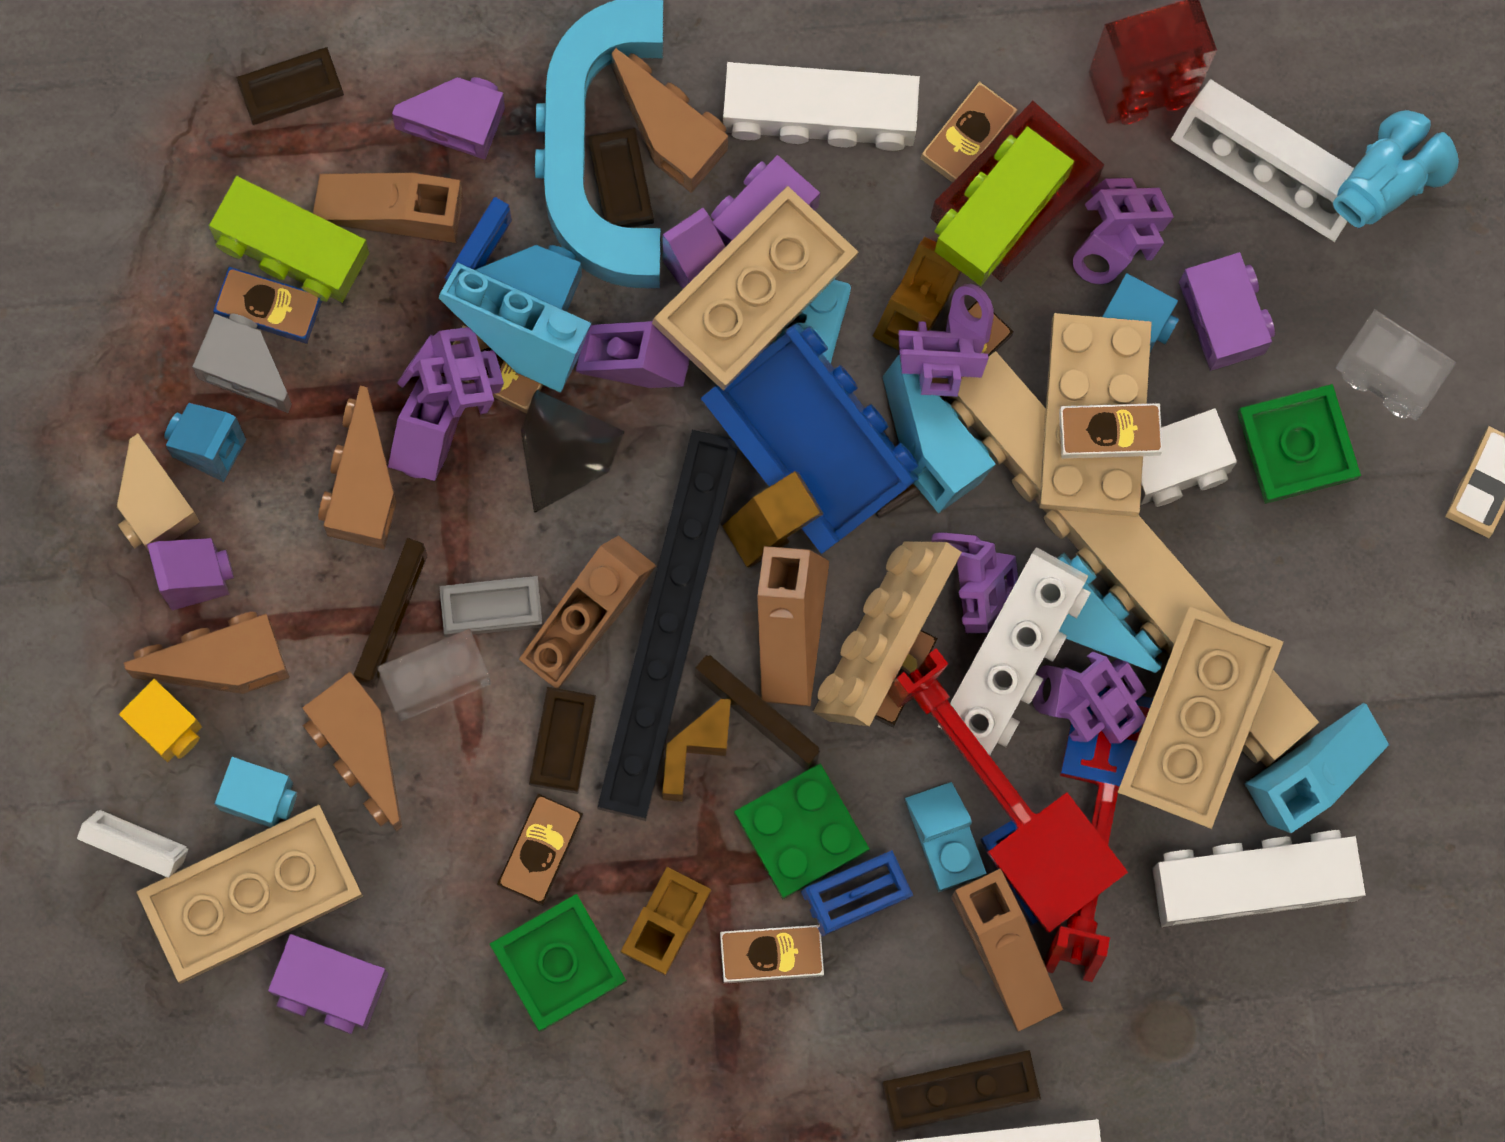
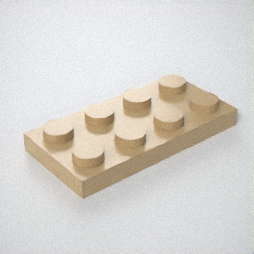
M787 186L654 317L652 324L724 391L857 257L859 252Z
M1054 313L1051 327L1040 509L1134 517L1139 515L1143 456L1062 459L1059 409L1061 406L1147 404L1152 322Z
M904 541L902 545L892 552L886 564L888 572L880 587L869 595L864 604L863 611L865 615L856 631H853L846 638L840 652L842 658L836 670L823 681L819 688V701L813 711L814 713L829 722L862 726L871 725L962 553L947 542Z
M1189 606L1118 793L1212 829L1284 641Z
M320 805L174 873L169 878L166 877L137 891L173 973L180 984L363 897Z

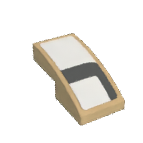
M1488 426L1479 442L1466 474L1459 483L1445 517L1490 538L1505 510V434Z

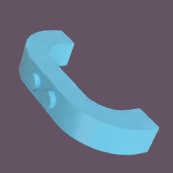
M615 0L593 9L576 21L562 37L553 53L547 73L546 103H537L536 132H545V149H536L535 178H544L548 218L558 242L562 248L576 255L575 260L581 262V267L601 280L615 285L632 288H660V228H626L611 224L592 209L584 192L586 95L592 80L604 67L612 63L611 53L615 48L627 57L632 53L640 58H663V0Z

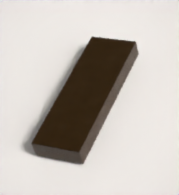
M407 538L354 672V677L360 685L371 689L378 685L428 557L424 543Z
M706 655L695 667L696 678L721 699H730V707L803 769L809 770L816 762L820 754V748L711 655Z
M1030 1050L882 1082L893 1132L1041 1100Z

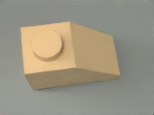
M139 434L133 436L129 440L117 508L125 520L119 523L118 527L134 549L143 543L148 550L147 544L157 541H173L200 521Z

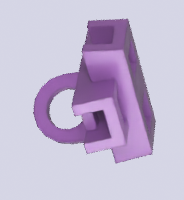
M1132 178L1105 179L1091 190L1093 197L1085 203L1087 210H1098L1103 222L1090 233V236L1077 249L1073 257V267L1082 279L1094 284L1111 282L1128 266L1139 249L1142 250L1146 260H1152L1164 244L1159 231H1163L1174 218L1160 188H1137ZM1153 205H1155L1157 209L1156 212H1151L1150 208H1152ZM1090 254L1104 257L1108 261L1109 270L1101 273L1090 270L1084 263V257Z
M964 284L956 289L952 297L946 331H927L926 322H918L917 331L899 330L902 374H919L921 395L958 397L961 377L982 378L989 359L988 354L982 353L984 344L989 342L994 318V309L986 292L974 284ZM965 295H970L978 301L982 310L981 318H975L968 312L964 304ZM932 378H948L949 384L931 382Z
M469 327L442 330L434 336L430 335L397 382L403 388L411 377L421 376L424 390L417 396L418 403L449 400L453 418L461 417L464 409L467 407L478 406L480 414L488 413L494 402L493 394L500 393L504 385L496 353L493 350L481 352L476 334ZM460 340L461 344L451 345L450 342ZM485 367H487L490 378L487 376ZM440 373L445 374L447 384H443ZM474 380L475 383L462 384L461 381Z
M934 533L931 542H947L962 552L957 565L960 582L959 596L962 599L963 608L962 622L965 625V633H988L1018 580L1016 556L997 553L994 543L982 541L974 535Z
M1092 651L1087 655L1092 665L1082 673L1066 667L1059 668L1049 665L1042 666L1038 670L1036 675L1043 678V681L1032 699L1036 711L1041 714L1069 719L1075 728L1069 735L1073 741L1089 742L1102 731L1110 743H1122L1144 724L1146 717L1135 701L1147 691L1126 661L1117 658L1110 663L1106 656ZM1049 677L1051 692L1048 700L1045 702L1043 699V687L1046 679ZM1122 677L1125 679L1126 683L1128 684L1127 686H1125L1124 683H1123V681L1121 680ZM1109 685L1110 689L1099 697L1098 693ZM1088 706H1090L1091 710L1094 713L1092 716L1087 710ZM1126 717L1128 721L1119 728L1117 724Z

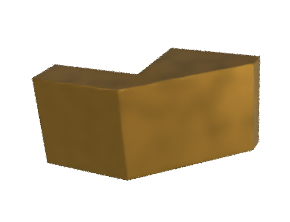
M925 236L919 243L902 282L891 296L872 336L899 350V330L917 331L918 322H926L927 331H931L961 273L960 270L934 252L937 242Z
M794 471L753 497L723 525V528L747 568H750L762 560L764 547L782 548L790 543L787 537L816 520L824 513L799 472Z
M720 699L667 743L663 800L679 802L683 800L686 753L726 756L730 699Z
M666 867L647 906L643 907L620 953L666 976L694 926L711 889Z

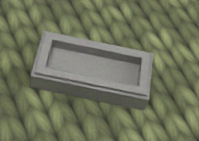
M538 576L439 586L445 637L540 628L543 626Z

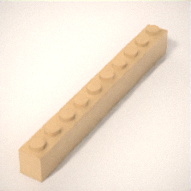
M995 351L989 356L982 378L963 377L958 397L948 396V400L951 402L950 405L957 413L962 424L966 428L971 426L983 439L982 443L987 448L989 456L996 465H1000L1003 462L1015 476L1012 479V483L1020 495L1028 502L1035 499L1039 504L1046 408ZM1043 509L1047 513L1044 516V520L1053 533L1060 539H1063L1065 536L1068 537L1079 550L1076 556L1078 555L1082 558L1095 575L1099 573L1111 587L1108 593L1111 592L1128 612L1131 610L1143 624L1140 627V631L1144 629L1153 643L1159 648L1163 647L1169 655H1171L1189 606L1231 621L1139 515L1134 517ZM1274 670L1242 750L1253 762L1257 763L1261 760L1266 767L1270 766L1319 723Z

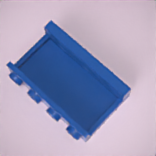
M795 324L787 329L784 335L767 347L724 391L717 385L702 396L701 400L769 487L794 471L799 472L824 513L816 520L804 526L802 530L819 552L823 554L920 479L914 472L919 465L902 443L895 447L883 432L889 426L878 410L872 404L865 408L853 392L858 389V386L845 368L839 365L834 369L823 353L828 350V347L819 334L811 326L804 330L800 324Z

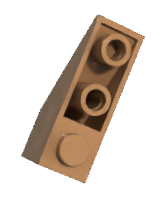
M615 48L611 53L612 70L654 164L692 193L728 151V135L725 134L727 131L726 127L709 112H704L701 115L688 105V97L677 86L669 82L664 86L651 76V68L640 57L632 53L627 57Z
M417 173L320 174L313 214L337 226L456 243L463 202L461 181Z
M360 386L357 399L349 398L346 404L343 427L349 428L345 445H337L335 448L330 472L337 476L332 493L325 491L323 494L318 520L325 521L324 529L329 537L385 549L397 502L368 388Z
M619 535L601 545L519 660L554 688L559 689L629 605L657 565Z
M764 547L757 596L762 699L766 703L811 706L830 562L812 550Z
M247 612L235 616L228 621L229 627L210 633L209 628H201L181 636L182 643L163 649L161 644L144 647L133 653L135 659L124 662L126 671L135 679L149 681L155 679L157 682L240 694L290 678L271 621L267 614L257 616L256 612Z
M349 672L302 708L309 718V721L302 726L320 749L329 744L340 759L332 765L351 788L359 783L370 798L363 805L380 827L389 821L397 832L402 828V821L384 717L374 701L353 674Z
M1001 868L955 890L951 898L1017 1032L1062 1011L1063 1008L1026 919Z

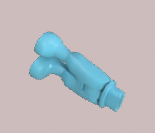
M1405 110L1393 113L1380 124L1378 141L1367 146L1366 155L1355 166L1347 180L1340 186L1337 198L1333 202L1334 209L1351 225L1360 228L1365 224L1370 225L1379 221L1383 216L1398 208L1413 195L1422 194L1425 186H1444L1451 181L1458 169V153L1452 139L1444 132L1437 133L1421 148L1414 158L1403 160V156L1410 153L1426 137L1430 130L1431 121L1424 114Z

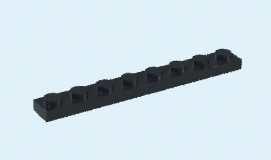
M692 429L597 806L598 810L643 821L647 819L739 448L731 438Z

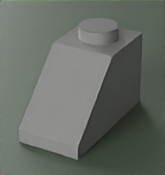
M231 313L229 319L215 314L192 366L197 378L289 413L292 403L262 333L256 329L258 325L254 321L238 314Z

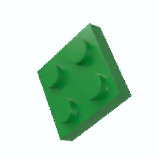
M1333 384L1242 407L1238 410V418L1265 504L1355 481L1361 476Z
M821 763L734 811L737 821L782 900L870 850Z
M577 894L490 943V947L539 1033L627 983Z

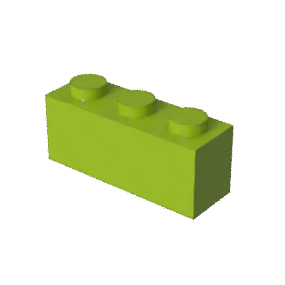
M1028 126L1018 138H1015L1013 135H1009L994 155V159L998 161L997 165L988 176L981 171L974 178L964 193L969 200L959 212L951 208L934 231L939 235L934 252L980 286L984 284L1066 181L1074 164V160Z
M238 176L235 177L209 224L214 240L217 241L215 245L221 251L237 259H241L245 254L259 261L258 267L268 275L279 280H285L286 276H289L303 283L301 288L304 291L320 298L324 302H327L329 297L343 303L369 255L366 239Z

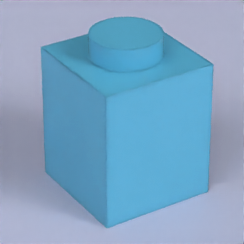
M231 757L214 804L220 811L271 828L279 823L280 818L284 820L289 819L296 801L297 792L291 790L293 782L289 776Z

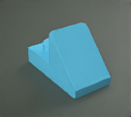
M952 782L905 798L938 892L984 877L987 874L970 830V825L972 824L971 817Z

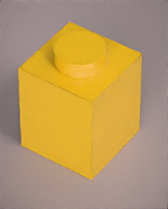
M155 679L119 713L120 717L167 763L174 756L178 759L184 757L200 739L196 733L202 728L201 724Z

